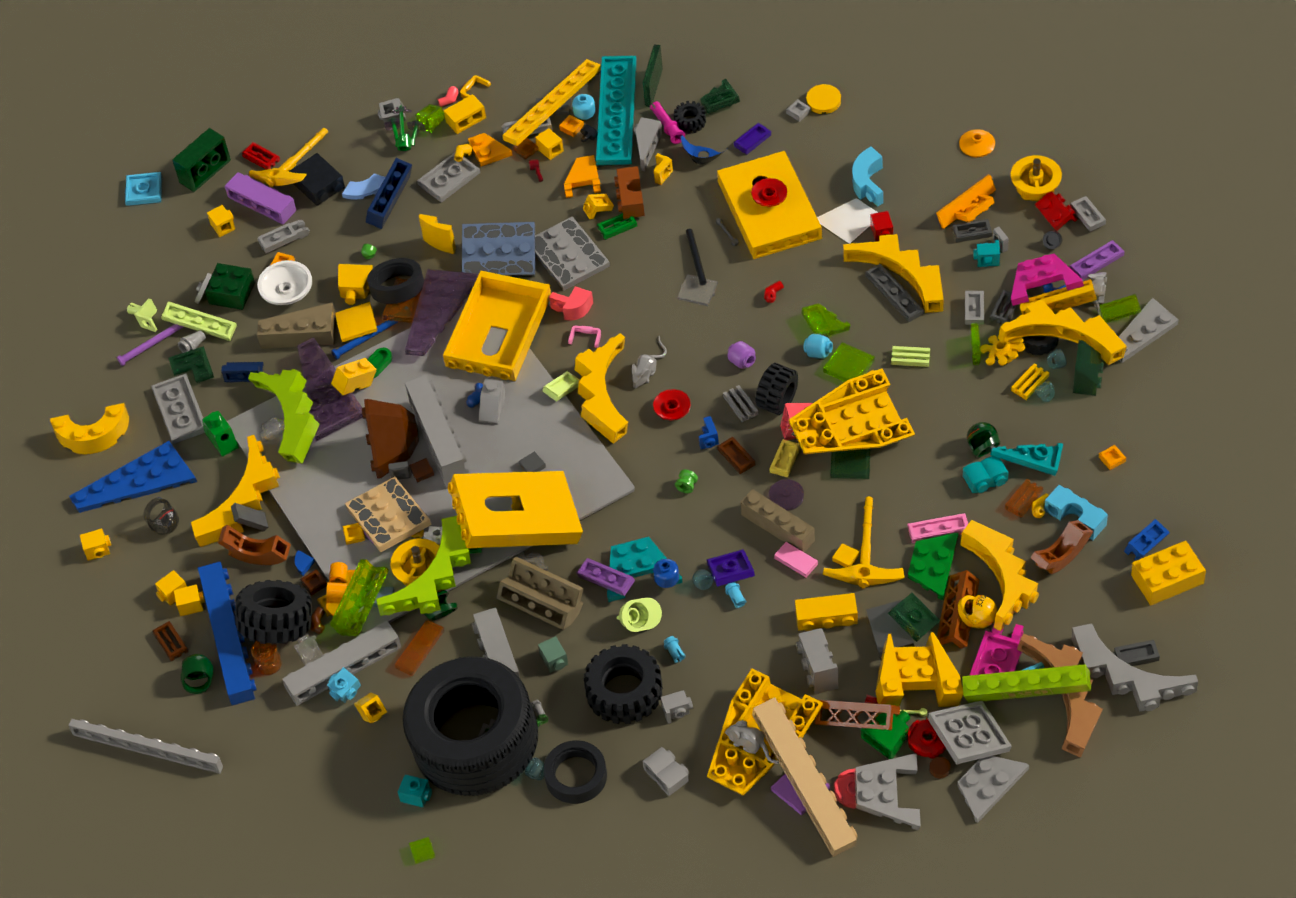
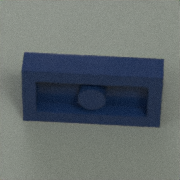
M227 362L226 365H222L221 369L224 382H251L248 379L250 373L263 372L264 363Z

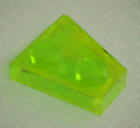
M819 303L802 308L801 314L814 334L830 336L850 330V323L847 321L845 323L837 319L836 314L828 311Z

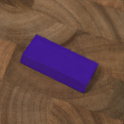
M758 122L734 141V147L747 155L769 138L771 131Z

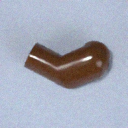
M317 607L312 614L310 627L311 631H315L318 635L325 629V626L320 624L325 611L320 607Z

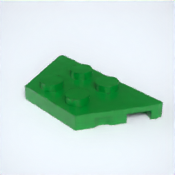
M959 533L919 540L915 543L908 578L915 583H919L925 590H931L936 593L940 600H944Z

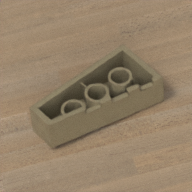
M333 302L259 320L257 337L261 349L334 345L336 315Z

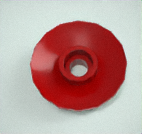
M766 178L756 182L751 191L753 200L757 204L766 207L779 205L786 199L788 193L786 185L775 178Z
M669 389L655 397L653 407L657 416L664 420L672 421L683 418L689 412L691 402L688 395L683 391Z

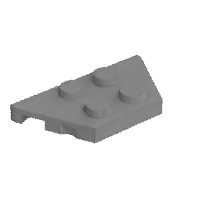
M995 756L981 758L958 781L957 786L961 794L964 795L965 802L968 808L970 807L975 822L978 823L1029 770L1027 763Z

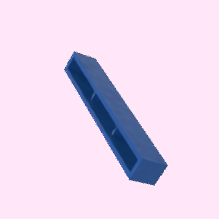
M221 561L198 567L231 705L254 700L253 691H257L254 679L250 680L249 676L253 672L250 663H246V659L249 658L247 648L242 647L245 639L235 625V600L230 598V595H233L231 584H227L226 581L230 579L227 568L223 569Z

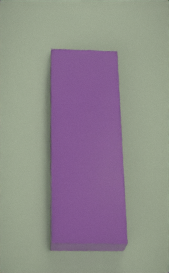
M1112 240L1069 267L1084 280L1089 274L1096 273L1124 256L1125 251Z
M589 558L584 561L577 571L578 577L623 596L626 595L635 582L632 576Z

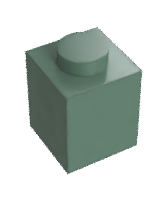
M556 636L538 644L540 656L550 673L561 670L568 665L567 654Z

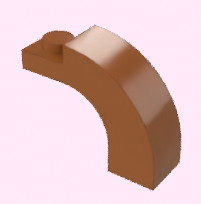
M1079 520L1070 521L1053 545L1044 550L1034 551L1031 559L1036 562L1039 568L1054 574L1067 566L1079 554L1093 531Z
M229 525L222 527L218 544L229 550V556L249 564L265 566L286 561L291 546L290 543L277 535L263 540L253 539L241 534Z

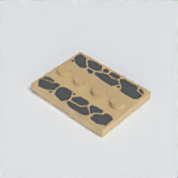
M396 477L345 503L347 510L380 553L431 525L430 519Z

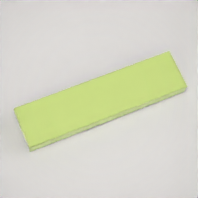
M169 301L161 316L164 321L196 331L201 330L205 334L231 341L237 327L235 322Z

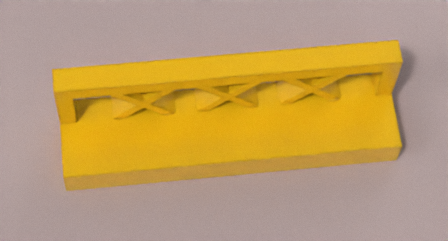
M1092 280L1083 281V287L1067 291V288L1064 287L1028 298L1029 302L1020 304L1021 313L1025 315L1026 307L1031 302H1037L1041 299L1054 313L1069 307L1072 308L1095 301L1097 297Z

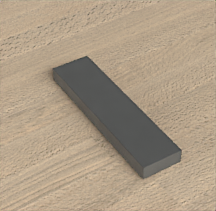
M881 263L865 272V276L908 322L924 314V309Z

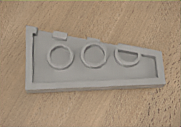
M1152 298L1120 334L1119 338L1127 347L1124 358L1119 361L1123 363L1177 326L1179 320Z

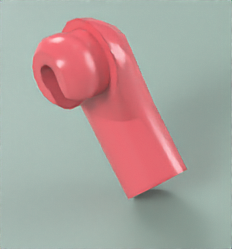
M449 87L446 96L437 99L440 107L456 101L458 96L457 87Z

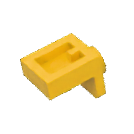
M657 153L655 156L656 167L653 173L655 183L662 185L673 172L672 159Z
M591 194L587 196L583 210L589 219H594L596 212L612 211L614 205L607 194Z

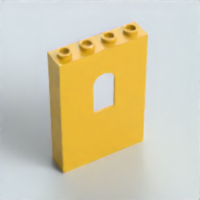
M785 151L717 170L719 186L753 260L822 239V227ZM763 176L782 181L788 191L786 199L779 205L772 207L757 204L751 195L753 180Z
M480 270L443 353L445 366L451 369L465 370L470 373L474 372L485 376H493L503 380L516 381L550 301V285ZM491 326L508 330L497 354L492 356L483 354L482 347Z
M564 471L453 474L451 482L448 483V492L453 499L452 506L453 509H456L457 523L462 530L461 537L462 540H465L467 548L578 544L583 533ZM519 496L523 511H491L486 507L485 500L490 497Z

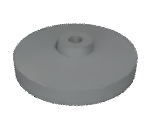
M207 273L203 282H199L196 288L198 293L194 301L195 303L199 304L212 274Z

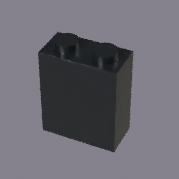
M318 153L289 171L307 174L302 181L293 184L316 206L345 188L343 176Z

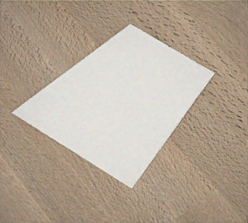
M856 198L817 218L822 226L850 244L870 226V214L878 212Z

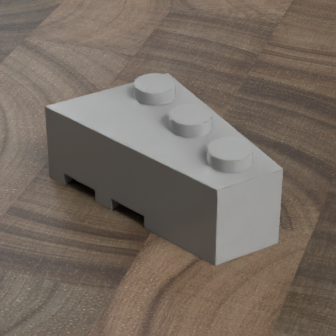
M822 628L799 633V642H796L798 654L802 653L803 655L801 663L803 670H807L809 674L806 676L809 688L813 687L815 694L838 689V667L836 663L833 664V654L829 652L828 642Z

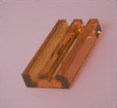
M1026 479L1005 504V509L1022 518L1032 506V502L1042 494L1043 487H1037L1036 483H1030V480ZM1032 491H1035V493L1021 508V510L1018 511V508L1025 502V500L1032 493Z

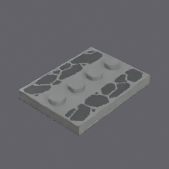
M573 217L535 235V256L563 291L610 267L608 259Z

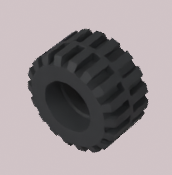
M772 363L763 373L758 384L756 406L781 415L784 411L785 403H791L798 386L797 371L778 363Z

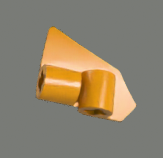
M334 562L330 565L329 582H327L326 611L336 618L353 607L367 574L368 567L348 570V566L342 562Z

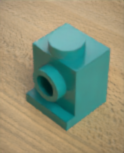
M995 240V243L977 244V248L973 249V260H977V267L1000 266L999 240Z

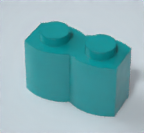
M994 456L963 467V478L972 493H983L990 487L1002 486L1008 481L1009 472L1001 459Z

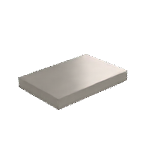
M455 152L417 180V184L441 203L480 174V169L465 157H463L461 162L455 161Z

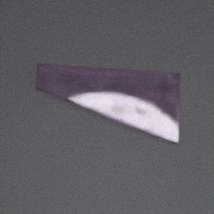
M427 269L405 348L406 355L425 356L434 344L437 335L442 333L446 323L451 321L463 305L464 299L471 293L479 274Z

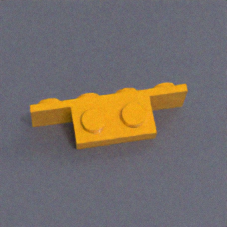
M991 175L985 176L936 212L941 228H946L956 219L966 222L973 221L976 216L988 210L995 203L993 197L989 196L996 191Z

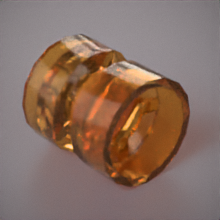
M258 641L253 644L251 654L258 672L263 675L276 673L282 665L277 646L271 645V643L260 644Z

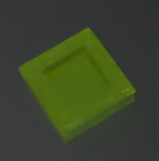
M429 837L409 843L415 864L435 858Z

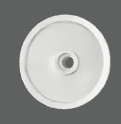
M290 260L280 261L268 266L260 274L257 286L261 297L267 302L275 305H289L301 300L308 294L312 286V276L309 269L299 262Z

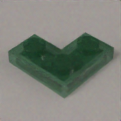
M204 346L168 358L174 376L192 370L196 383L214 378Z

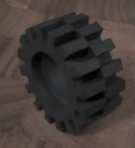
M686 101V104L682 102L680 103L681 106H676V109H674V121L678 123L680 130L691 134V131L696 133L697 129L700 131L702 130L701 127L704 128L706 114L703 105L701 106L699 102L695 104V101H692V103ZM689 115L696 116L695 118H692V119H686V118H684V117L689 116Z

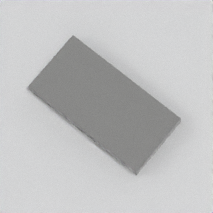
M187 374L151 386L172 444L205 433L202 423L203 416Z

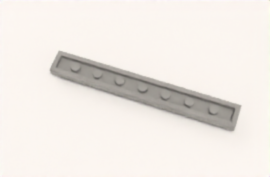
M71 719L68 725L73 736L219 774L223 769L220 757L214 753L207 754L195 748H183L176 743L168 744L156 738L149 739L140 734H129L121 729H110L105 725L91 724L83 719Z

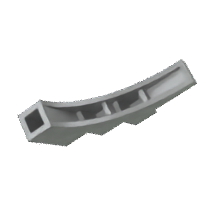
M1093 624L1072 628L1074 647L1083 652L1080 665L1086 664L1090 671V678H1098L1105 675L1112 695H1123L1132 691L1139 712L1145 710L1152 711L1159 708L1160 700L1162 699L1170 700L1176 696H1189L1197 692L1198 679L1196 675L1178 677L1145 672L1129 665L1112 653L1099 638Z

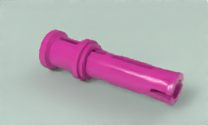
M653 102L656 108L651 105L650 109L661 121V124L664 126V132L670 136L673 144L681 143V135L685 137L683 130L679 129L676 121L671 120L660 102Z

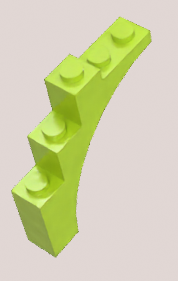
M291 369V371L282 370L281 375L251 372L248 379L257 388L268 390L275 394L282 405L284 433L278 453L287 462L303 464L320 425L314 419V416L309 413L313 401L303 392L307 380L301 375V372L295 369Z
M457 516L441 519V544L436 557L428 569L407 587L376 599L380 616L411 611L420 608L421 614L440 610L437 591L456 587L452 568L471 564L469 550L466 547L465 540H462L461 537L462 530L457 523Z

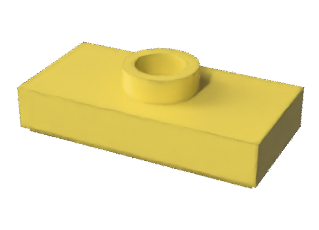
M782 439L770 466V473L788 478L800 451V444Z

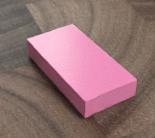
M785 542L774 555V559L805 578L818 565L816 559L788 542Z

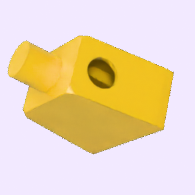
M338 265V288L340 296L345 298V303L354 305L356 299L367 298L370 291L367 277L373 269V265Z

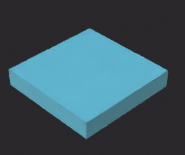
M161 172L126 175V206L161 202Z

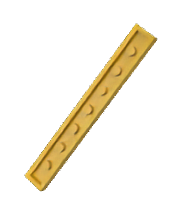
M586 59L502 135L503 141L518 146L601 71V65Z

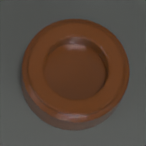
M944 757L932 759L929 765L931 775L939 779L947 777L950 773V762Z

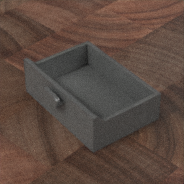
M901 600L866 609L880 660L888 634L892 635L894 647H915L911 633H915L912 622H907Z

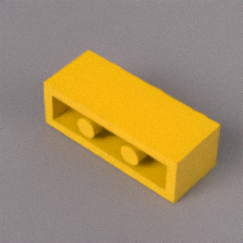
M855 593L795 600L798 631H810L818 628L829 629L835 626L858 624Z

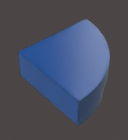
M299 550L294 559L295 566L302 576L305 575L315 562L314 558Z

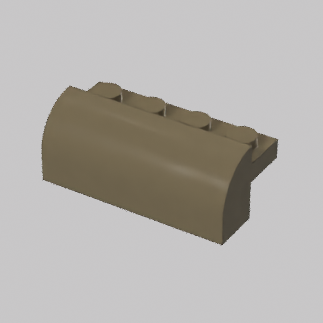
M515 557L512 559L509 576L500 581L497 599L564 630L574 622L580 613L583 602H580L583 588Z

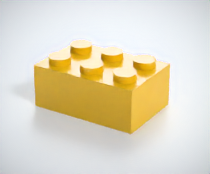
M1186 540L1134 561L1131 571L1132 578L1150 606L1204 584L1206 574L1205 568Z

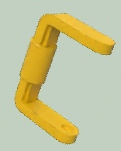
M475 75L460 90L461 97L467 98L470 96L466 92L470 90L475 82H479L487 87L491 83Z

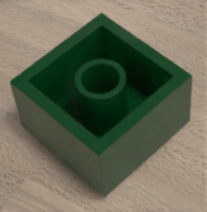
M217 263L205 289L208 303L210 305L243 310L255 284L252 270L250 268Z

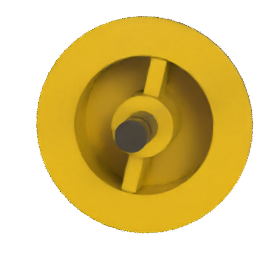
M1032 155L1018 160L1011 169V181L1024 200L1039 201L1047 193L1054 192L1062 179V171L1059 165L1054 160L1045 156Z
M420 538L404 542L394 551L391 557L392 573L399 581L408 586L428 569L436 557L440 546L434 541Z

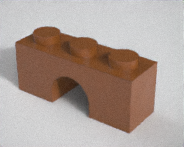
M638 166L617 169V176L614 177L615 187H619V189H616L617 200L621 199V201L617 202L619 212L623 213V219L630 218V216H645Z

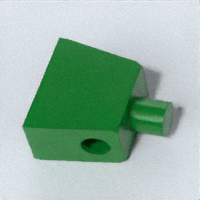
M219 411L212 412L202 419L206 436L222 457L239 448L230 425ZM221 436H225L226 440L222 441Z
M904 710L900 711V715H893L892 730L861 728V739L886 758L893 759L908 738L909 727L906 723L910 720V716ZM880 714L876 718L880 725H886L887 714Z

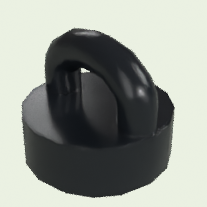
M583 125L580 130L583 134L581 142H586L588 139L594 141L597 137V131L589 125Z
M1057 231L1046 232L1043 236V244L1048 249L1058 248L1063 241L1061 234Z

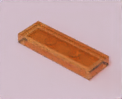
M426 620L396 662L395 668L413 676L443 634L444 627Z

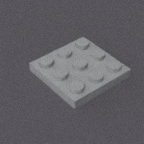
M983 701L930 712L927 717L956 765L1010 752L1012 747Z

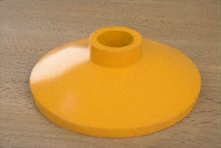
M975 129L967 131L961 136L959 146L961 151L970 157H984L994 150L995 139L989 132Z

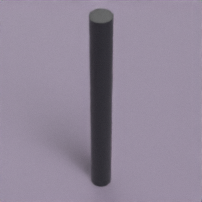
M687 229L686 235L700 285H706L707 281L693 230Z

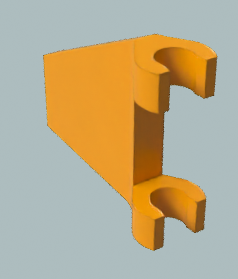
M594 155L576 158L564 183L566 198L573 197L572 188L593 185L594 193L601 192Z

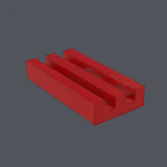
M254 142L242 152V156L265 170L271 169V166L274 167L276 165L275 162L280 161L278 155Z

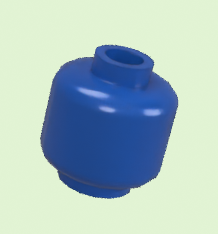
M661 559L656 562L653 568L656 584L662 588L675 586L679 580V569L676 562L671 559Z

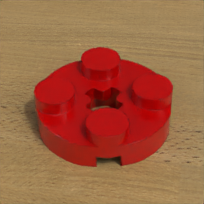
M927 717L926 720H916L911 724L908 730V746L913 752L920 756L934 759L946 750ZM924 735H932V740H925L923 737Z

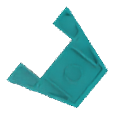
M645 537L611 546L609 567L635 578L653 573L656 562L667 558L650 537ZM680 574L677 584L683 583L682 576ZM609 589L607 590L608 603L625 598L621 594Z

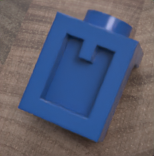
M711 416L703 418V435L698 437L701 450L719 445L718 433Z

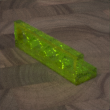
M360 559L330 623V626L341 636H359L389 571L387 567H374L367 559ZM379 574V576L375 580H373L375 575ZM354 623H356L354 629H350L351 626H352Z

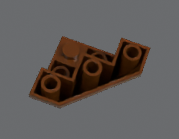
M364 399L365 407H362L361 410L363 419H366L369 434H366L367 445H371L373 460L370 461L372 472H376L377 479H380L390 473L389 464L405 462L411 458L419 443L418 427L415 415L402 405Z

